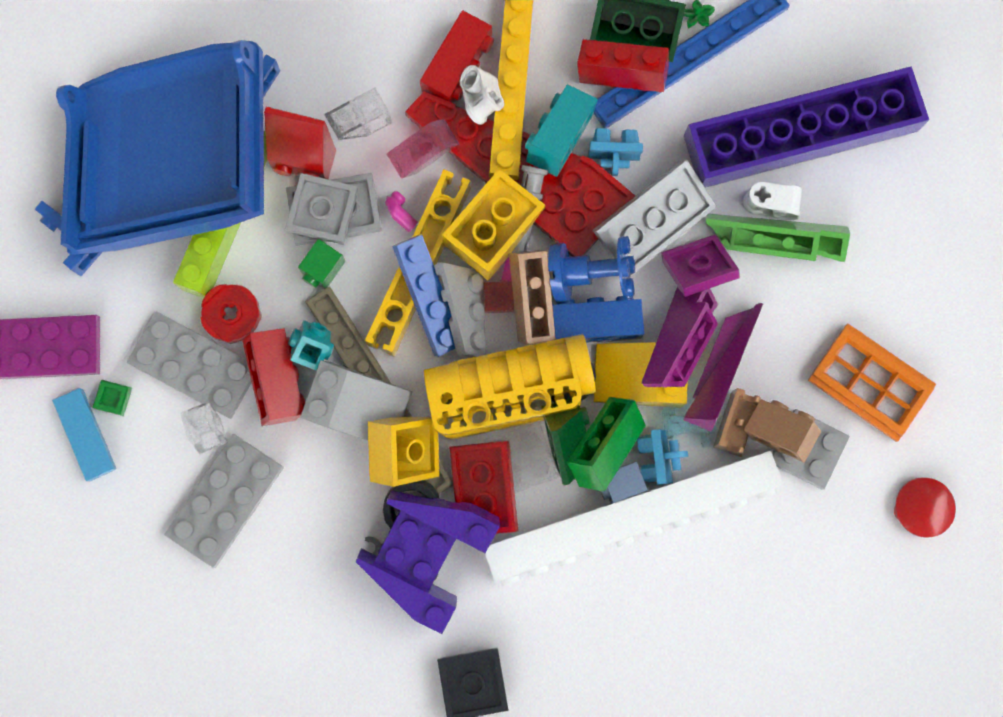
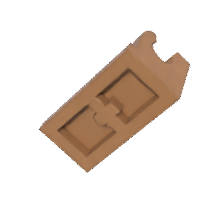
M736 388L731 392L713 445L714 448L742 457L749 437L744 429L761 399L760 396H749L745 394V390Z

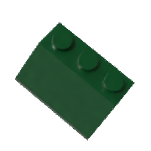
M598 0L590 40L669 48V62L673 63L686 4L669 0Z

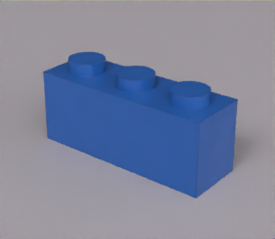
M618 296L616 301H604L603 297H593L587 299V303H575L574 299H569V302H557V305H552L556 340L584 334L586 343L641 339L644 335L642 300L634 299L633 296Z

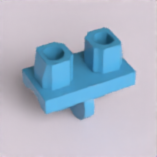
M597 128L595 129L593 141L590 142L588 158L601 159L600 166L602 168H611L612 176H618L619 168L629 169L630 161H640L641 153H643V143H639L637 130H622L621 142H610L611 130Z
M651 430V434L637 439L640 454L654 453L655 464L641 465L642 477L644 481L657 482V485L673 484L672 470H681L680 458L688 457V451H679L678 440L669 441L668 447L666 430Z

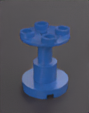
M629 236L618 238L617 258L591 261L589 255L570 257L565 243L550 245L548 269L553 274V279H550V286L555 301L569 302V299L572 297V286L591 285L594 278L619 276L623 295L634 296L633 278H630V274L635 273L634 256H628L631 251Z

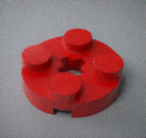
M218 285L211 289L202 300L200 316L202 326L212 337L219 341L233 344L244 340L250 333L256 330L262 318L257 298L242 285ZM226 307L231 309L237 307L235 319H224Z

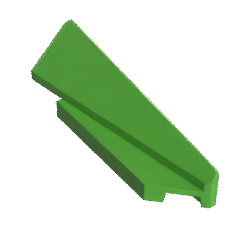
M708 214L706 219L707 225L711 226L727 250L816 261L817 255L840 262H845L850 239V231L847 226Z

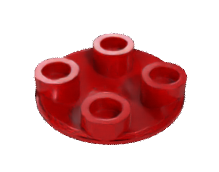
M927 477L915 478L907 482L900 489L894 507V515L902 526L913 535L924 538L935 537L944 533L953 523L956 514L955 500L950 490L940 481Z

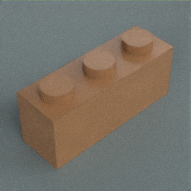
M536 250L509 253L518 342L528 345L556 340L547 251Z

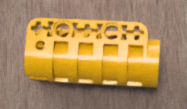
M584 334L450 362L448 365L424 369L426 392L434 428L450 440L544 421L543 415L572 410L578 405L581 406V396L596 393ZM569 393L572 398V403L566 404L564 394ZM550 396H555V403L558 407L551 408ZM537 399L546 402V406L539 411L530 408L531 403ZM521 402H524L526 414L521 413ZM507 406H511L513 409L511 411L512 415L506 417L504 413ZM493 408L496 409L495 416L497 417V420H494V416L491 412V409ZM477 412L486 413V417L481 423L472 422V418ZM449 418H453L455 422L451 423L450 429H446L444 425L448 424ZM465 421L467 426H461V422Z

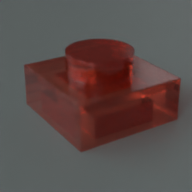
M512 281L484 282L485 313L514 312Z

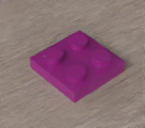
M715 234L661 252L663 264L684 297L740 278L739 268Z

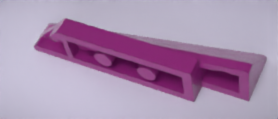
M758 303L754 308L725 318L694 392L693 398L695 400L686 412L684 421L712 432L763 303Z

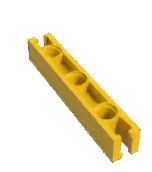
M445 169L442 171L413 234V237L423 235L433 265L437 264L445 247L442 234L459 216L471 190L470 180L463 177L459 186L460 190L455 198L444 195L447 184L451 185L454 176L452 172ZM440 206L450 208V212L446 216H438L435 211ZM400 266L365 339L368 346L378 349L380 344L376 343V340L382 329L387 327L394 331L390 344H383L382 347L387 354L395 357L416 311ZM394 309L403 312L402 318L397 322H391L387 319L389 312Z

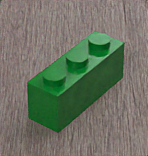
M609 397L573 451L567 464L579 487L605 492L646 426L635 400Z

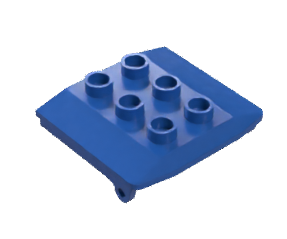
M239 40L231 43L210 44L121 67L85 82L78 88L72 85H63L57 88L56 98L66 117L60 244L67 248V253L77 255L119 251L227 228L264 214L263 51L257 43Z

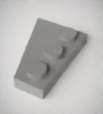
M447 263L435 264L436 275L441 274L445 290L441 291L443 302L448 301L452 315L449 325L457 356L472 358L486 355L483 276L474 269Z

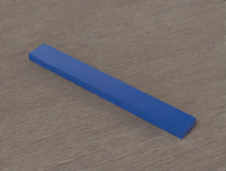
M747 0L709 25V27H706L677 46L673 63L669 62L665 90L788 10L789 3L786 0ZM614 87L597 98L598 101L594 115L603 128L607 129L662 92Z

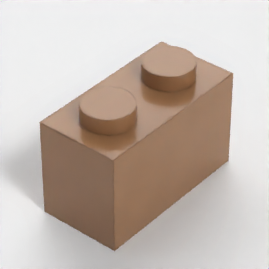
M760 399L744 431L753 441L805 463L821 433V430L814 422L815 418L803 411H799L797 414L791 412L786 405L779 401L772 400L769 403Z

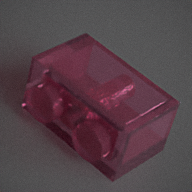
M445 119L430 122L389 151L387 156L401 179L419 173L459 145V142Z

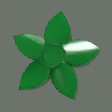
M695 0L692 4L693 9H685L684 17H689L687 28H691L697 22L701 26L709 27V16L713 14L715 7L711 5L702 6L700 1Z

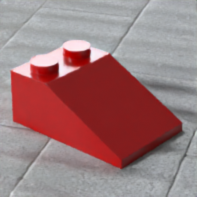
M266 107L264 116L267 160L272 169H274V172L288 177L291 174L300 176V173L329 179L337 150L325 121Z

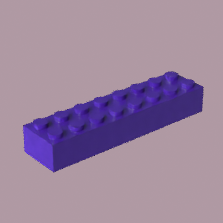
M912 66L691 123L688 124L683 137L693 169L706 188L915 133L930 119Z

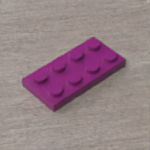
M98 315L0 319V379L100 375V317Z

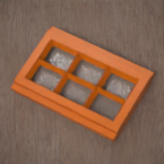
M848 323L841 330L808 379L813 385L895 442H898L936 386V383Z

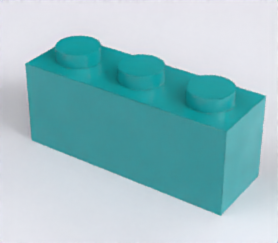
M568 84L561 94L556 93L550 105L552 110L549 114L544 112L537 127L539 131L537 134L532 132L527 140L525 148L529 151L526 162L538 168L548 170V173L557 177L592 119L598 99Z

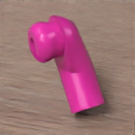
M394 191L390 197L387 196L385 204L392 218L407 232H410L417 225L418 221L401 207L405 203V197L398 191Z

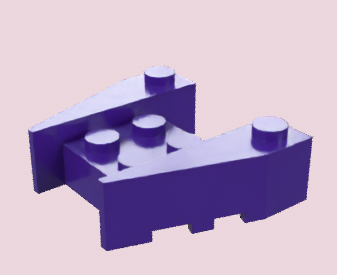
M391 491L386 503L400 510L377 555L361 548L355 562L414 621L443 634L456 609L457 596L434 585L433 582L456 539L486 553L500 527L499 517L472 503L450 502L440 498L431 499Z

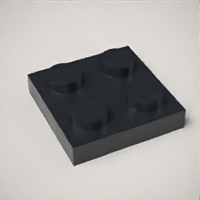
M498 647L437 659L447 717H478L509 711Z

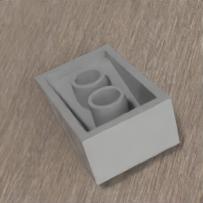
M320 360L300 418L368 440V421L390 417H404L412 391L333 362Z

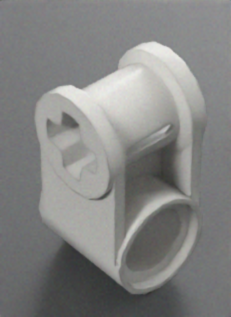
M475 65L466 67L460 77V86L466 104L465 108L469 117L475 123L481 125L486 122L487 116L495 110L500 111L504 107V101L500 93L497 77Z
M757 182L744 195L742 200L743 206L751 214L770 216L781 220H796L799 218L802 188L795 185Z

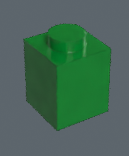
M317 239L298 268L303 274L301 278L303 281L314 288L320 285L326 289L346 261L341 253L320 239Z

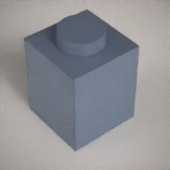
M637 462L619 468L605 492L600 491L604 500L609 499L610 503L613 504L647 491Z

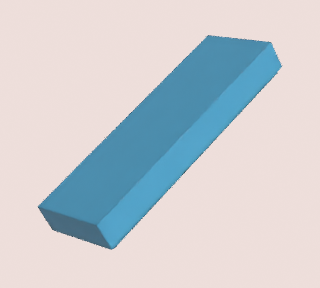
M78 388L52 400L85 480L90 482L116 470L117 468L84 390Z

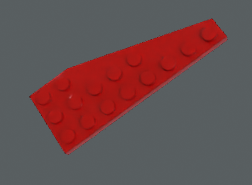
M424 91L405 111V115L484 183H487L491 179L489 178L494 121L487 119L483 124H477L469 117L466 110L457 107L455 103ZM522 131L518 180H514L519 185L522 183L524 174L522 165L536 167L526 162L529 150L525 148V145L531 134ZM571 153L557 177L550 173L544 175L540 192L543 197L540 201L545 204V208L533 224L556 244L565 243L570 256H584L599 240L593 229L636 195L593 159Z

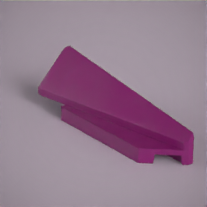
M677 286L642 379V384L645 387H685L718 325L713 315L718 303L711 289L684 297Z

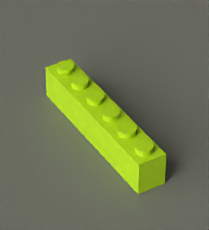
M264 131V167H265L266 162H267V149H266V133H265V131ZM241 223L193 235L173 283L185 292L204 298L216 284Z

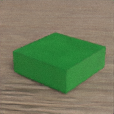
M101 379L92 408L124 416L132 388Z

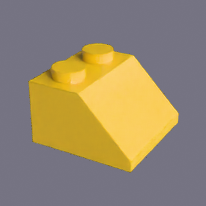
M390 417L368 421L370 482L395 487L439 477L438 431L434 428L432 417Z

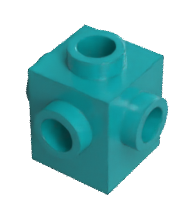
M304 320L299 330L294 328L288 341V345L292 346L290 360L316 371L320 360H328L334 344L331 343V331L320 323H309Z

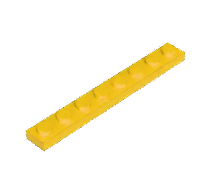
M505 0L498 72V85L504 101V107L500 111L495 110L489 178H492L498 169H501L513 180H518L533 0Z

